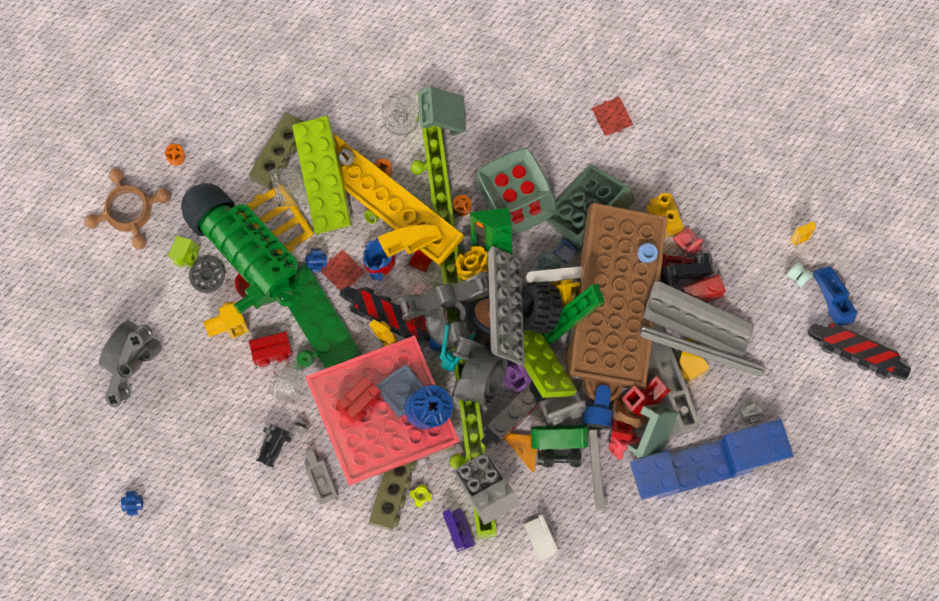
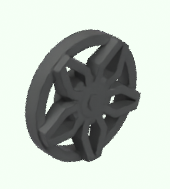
M203 258L196 261L192 268H190L189 280L197 291L212 293L222 286L225 280V271L217 260ZM209 262L216 264L217 267H213L211 269V265ZM201 264V270H195ZM221 269L219 272L214 274V270ZM221 274V279L218 281L216 277ZM193 278L199 280L197 286L194 284ZM215 280L217 285H214L211 282ZM201 283H205V285L202 288H200ZM208 283L211 287H213L210 289H205L208 286Z

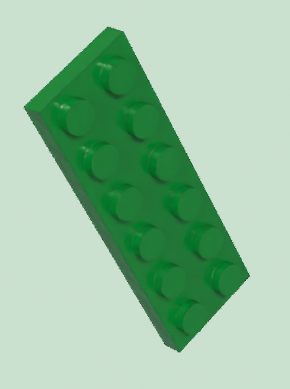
M306 264L299 266L296 272L299 284L293 290L295 301L288 308L314 351L320 353L319 359L325 369L361 356V351L311 270L306 267ZM286 294L282 298L286 301L291 299L292 296Z

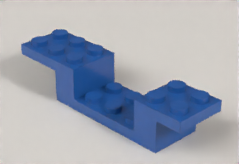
M782 419L725 434L722 440L669 454L668 451L630 461L629 464L642 501L656 496L658 499L752 473L755 468L793 458L794 454Z

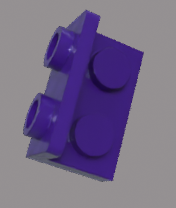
M450 509L443 511V517L456 552L475 546L462 509L452 512Z

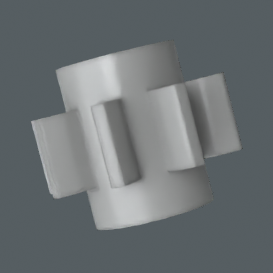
M752 399L743 401L742 407L739 408L742 420L744 422L749 420L750 424L758 422L760 420L759 416L763 415L759 402H752Z

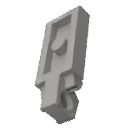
M313 449L306 451L309 462L304 463L305 469L319 504L321 505L338 498L322 458L316 459Z

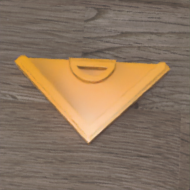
M511 433L505 440L530 471L535 472L537 449L531 448V435Z

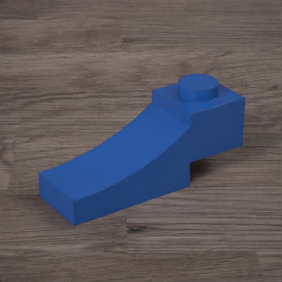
M829 266L814 270L813 277L824 295L829 309L828 314L832 320L840 326L853 323L858 312L848 299L849 291L833 268Z

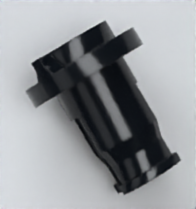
M270 424L268 428L264 426L262 430L267 435L256 461L274 468V462L279 457L284 442L291 443L293 438L288 436L289 431Z

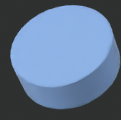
M645 243L639 247L637 255L643 263H651L657 258L658 250L655 245Z

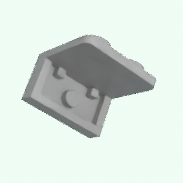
M578 392L574 396L552 397L539 403L547 425L553 424V426L564 423L566 418L576 419L582 416V412L586 408L585 401L581 402Z

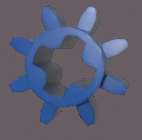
M320 248L311 249V253L305 256L306 267L310 268L312 272H321V268L327 266L326 253H322Z
M127 491L126 496L121 497L122 512L127 511L129 516L138 515V510H143L142 495H137L136 491Z

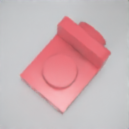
M688 227L673 238V241L687 257L691 253L696 255L702 249L703 239H698Z
M633 431L630 442L611 437L608 449L618 460L623 459L624 451L628 450V445L640 443L641 439Z

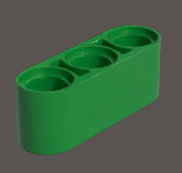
M559 425L531 427V448L588 447V426Z

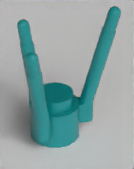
M446 324L442 351L439 358L442 360V368L452 372L456 369L461 358L452 355L455 351L446 353L449 324ZM473 333L469 340L473 341L476 334Z

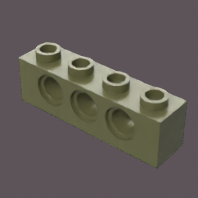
M285 112L249 173L251 181L271 190L272 186L278 184L280 180L279 174L282 170L285 171L289 165V157L297 152L292 125L305 121ZM287 134L293 135L290 139L284 138ZM277 150H284L280 155L275 154ZM269 165L275 166L273 170H266Z
M418 460L400 466L405 468L403 475H396L394 473L395 469L384 472L370 516V525L392 532L394 527H398L401 517L398 516L400 508H404L406 497H403L405 489L409 490L412 478H409L411 470L415 471ZM396 485L400 490L397 494H391L389 488ZM385 505H393L394 510L391 513H385L383 511Z

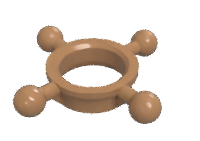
M114 168L109 172V178L116 184L117 188L112 190L107 196L104 212L100 215H87L84 223L86 227L94 229L100 222L107 220L113 228L119 231H132V246L135 249L141 250L145 248L147 240L140 234L139 229L147 223L151 216V204L169 202L171 193L163 188L158 190L156 195L148 197L141 189L124 185L122 181L124 178L123 171L119 168ZM126 193L138 195L143 201V210L138 218L131 222H120L112 216L111 207L117 197Z

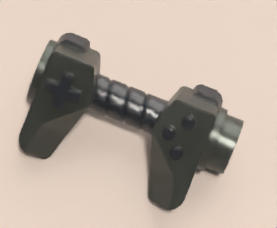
M572 448L568 455H555L552 449H543L542 453H538V465L549 468L554 463H569L571 467L581 466V452L579 448Z

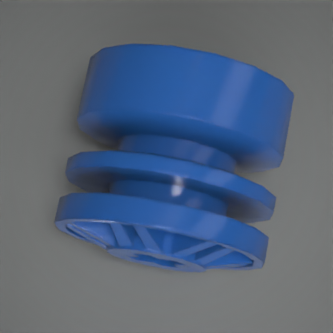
M436 385L422 387L412 392L406 399L404 405L405 416L409 423L416 428L423 430L438 427L446 423L451 417L453 410L452 399L449 393L442 387ZM430 403H433V405H434V406L432 407L433 410H429V409H428V407L430 406Z

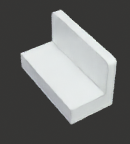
M542 514L537 519L523 524L539 561L558 553L556 544Z

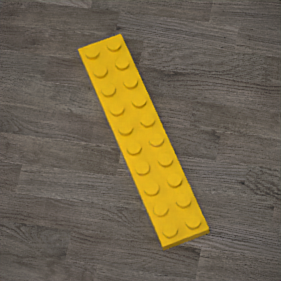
M333 133L338 159L339 153L344 149L352 151L355 155L354 162L348 166L343 165L339 160L345 191L394 230L417 225H437L442 238L419 250L441 266L465 236ZM346 154L343 155L346 160L349 159Z

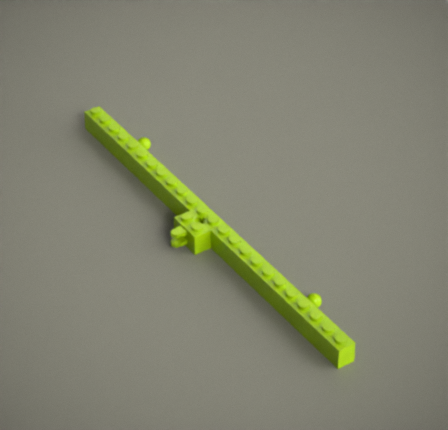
M433 125L427 129L422 128L426 163L415 160L411 163L410 170L415 175H421L425 170L428 171L433 211L455 228L441 127ZM458 247L453 250L440 266L443 284L462 282V279L457 274V267L455 265L459 256ZM446 310L449 325L460 321L461 313L458 310ZM461 358L454 370L456 380L461 379L463 368L467 362L465 359ZM458 399L466 456L456 453L450 457L449 464L454 469L486 453L485 445L481 442L484 435L480 406L478 403L469 400L467 402ZM473 507L477 539L497 537L495 519L484 525Z

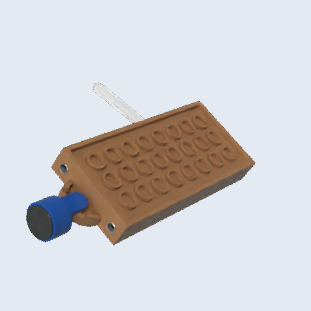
M593 203L587 209L580 267L531 271L526 275V280L529 283L578 279L577 282L580 283V286H577L575 298L591 285L599 284L605 303L571 329L565 369L569 378L583 380L587 396L594 401V407H586L583 414L582 424L588 426V428L609 430L612 427L613 411L609 409V402L621 394L622 387L631 389L636 385L641 389L646 388L652 341L642 338L640 331L643 326L654 328V322L642 317L653 283L660 281L668 217ZM645 243L655 245L658 250L657 258L651 263H643L637 255L639 247Z

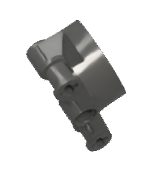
M489 272L478 273L456 284L447 283L440 285L435 290L424 294L408 295L398 299L397 303L401 305L403 320H410L425 315L426 329L430 337L442 346L445 326L449 324L443 316L444 311L456 309L461 313L460 321L449 325L447 347H457L459 342L458 336L469 339L473 333L477 334L478 327L471 319L470 307L474 299L489 295Z
M129 320L123 322L110 336L100 354L99 366L113 374L105 395V400L111 407L116 408L120 406L123 400H127L130 397L127 379L140 369L143 362L152 360L161 352L160 342L153 338V331L147 325L138 326Z
M458 336L459 342L452 355L465 359L467 362L463 368L461 379L456 380L451 396L467 402L469 400L486 407L490 406L496 400L503 386L507 373L508 359L494 355L491 352L490 346Z

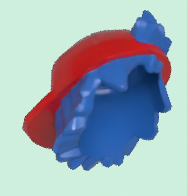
M378 238L375 241H369L363 251L364 267L370 273L372 280L381 282L383 276L389 274L396 265V254L388 258Z

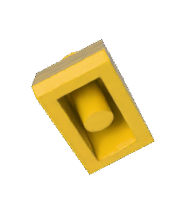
M685 338V340L693 342L692 339ZM681 351L678 366L683 379H686L687 383L708 372L710 367L704 358Z

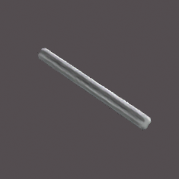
M646 326L641 328L640 336L642 338L760 377L765 374L766 368L763 365Z

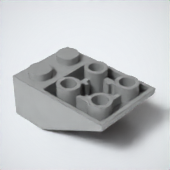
M488 451L453 470L484 525L519 506L513 489Z

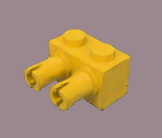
M661 193L659 197L650 199L646 207L647 213L668 217L665 238L682 232L684 226L672 194Z
M237 301L223 304L219 308L220 313H218V316L203 321L209 337L226 331L231 339L249 332L243 314L237 313L233 306Z

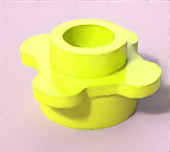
M420 484L415 490L409 492V496L414 499L416 507H422L425 502H430L433 498L432 494L428 493L425 484Z

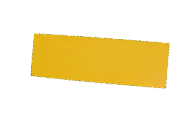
M417 225L400 228L377 238L389 258L404 249L409 255L442 238V235L437 225Z

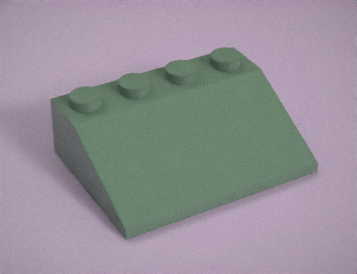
M590 164L555 200L556 212L546 222L570 243L582 250L587 209L590 205L596 203L628 209L636 199L628 185Z

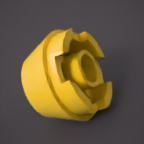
M474 246L471 247V251L464 255L461 253L455 264L458 276L463 280H467L478 273L489 272L488 251H485L482 247Z

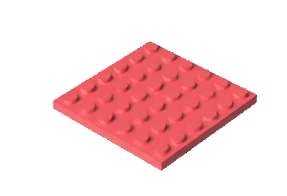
M415 335L305 376L348 486L449 448L460 442L450 418L446 423L438 427L422 430L409 423L405 414L398 419L381 396L379 397L381 401L374 408L370 406L366 410L367 415L361 421L356 420L354 423L350 422L336 408V403L363 376H366L376 386L405 364L408 365L424 387L436 385ZM430 403L429 410H433V403Z

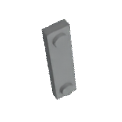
M589 430L588 440L596 511H604L605 505H608L607 493H603L599 457V447H602L601 435H597V430Z

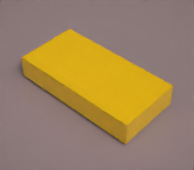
M814 221L796 228L791 238L793 245L796 246L811 239L817 227Z

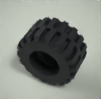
M531 282L524 286L522 289L523 330L546 334L554 330L562 312L561 293H559V289L556 286Z

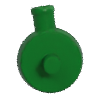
M306 349L301 350L297 354V363L303 368H308L314 363L315 358L320 357V353L318 351L312 353Z

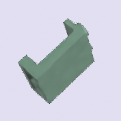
M432 86L418 92L421 128L427 129L433 125L450 130L452 136L466 131L464 96Z
M664 403L643 406L641 414L647 416L650 420L641 442L630 444L627 449L632 451V454L638 458L663 452L679 412Z

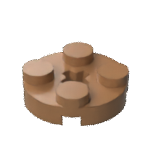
M618 396L612 405L613 418L631 424L635 428H642L643 424H646L650 418L633 413L622 400L623 397L620 398Z

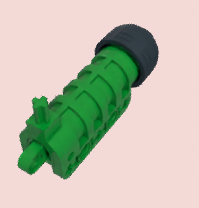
M202 183L191 187L185 193L181 202V210L185 222L198 236H206L250 285V287L245 289L246 296L233 305L237 313L241 314L251 306L258 309L265 303L270 304L276 301L281 306H291L295 301L293 290L299 284L298 274L296 273L298 270L296 258L247 205L238 204L235 206L234 201L220 187L214 184ZM238 212H241V213H244V212H245V217H244L243 215H241V214L238 215ZM252 223L257 224L259 227L256 229ZM275 249L281 250L282 254L280 255ZM286 294L292 296L291 299L286 301L281 299Z

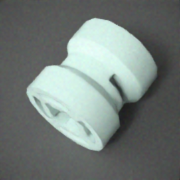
M798 261L786 276L794 279L797 285L802 288L804 283L813 276V273L810 270H806L803 264Z

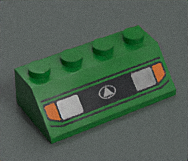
M509 208L470 212L472 247L479 246L489 252L491 247L494 246L513 255Z

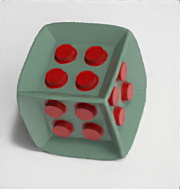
M528 148L510 152L484 165L477 171L478 185L483 193L488 209L509 208L512 236L546 221L555 214V199L548 181L534 155Z

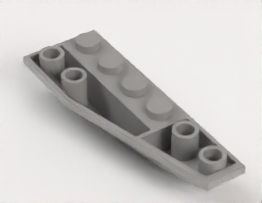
M654 323L653 329L664 332L662 326ZM652 341L646 386L656 376L660 377L671 391L659 404L664 403L679 412L668 439L697 431L700 423L673 351L669 346Z

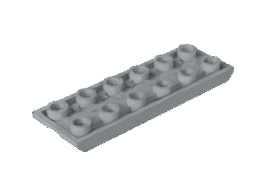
M493 246L488 252L491 352L496 356L523 366L525 365L521 259Z
M657 281L653 283L642 317L709 348L742 359L745 357L754 329V325L750 322Z

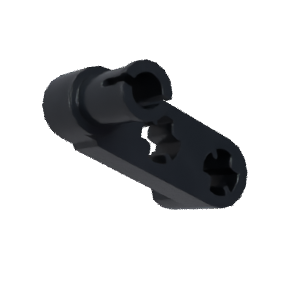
M704 253L694 256V264L661 267L662 281H664V284L677 289L675 281L677 278L702 277L714 274L711 254Z

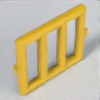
M279 184L265 194L255 196V200L248 203L247 206L253 210L277 194H281L285 202L259 219L266 223L290 208L295 217L271 232L277 237L299 223L305 232L284 244L286 249L291 252L295 250L297 245L312 237L314 232L284 185ZM238 212V215L241 214V215H243V216L245 217V212H244V213ZM252 223L255 228L259 227L257 224ZM276 249V251L281 255L282 251Z

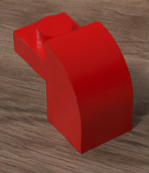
M656 376L644 389L634 385L622 400L633 413L645 416L641 414L643 406L659 404L671 390L660 377Z

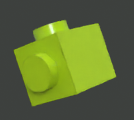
M177 236L168 253V257L173 260L174 265L180 268L184 266L192 268L201 247L191 239Z

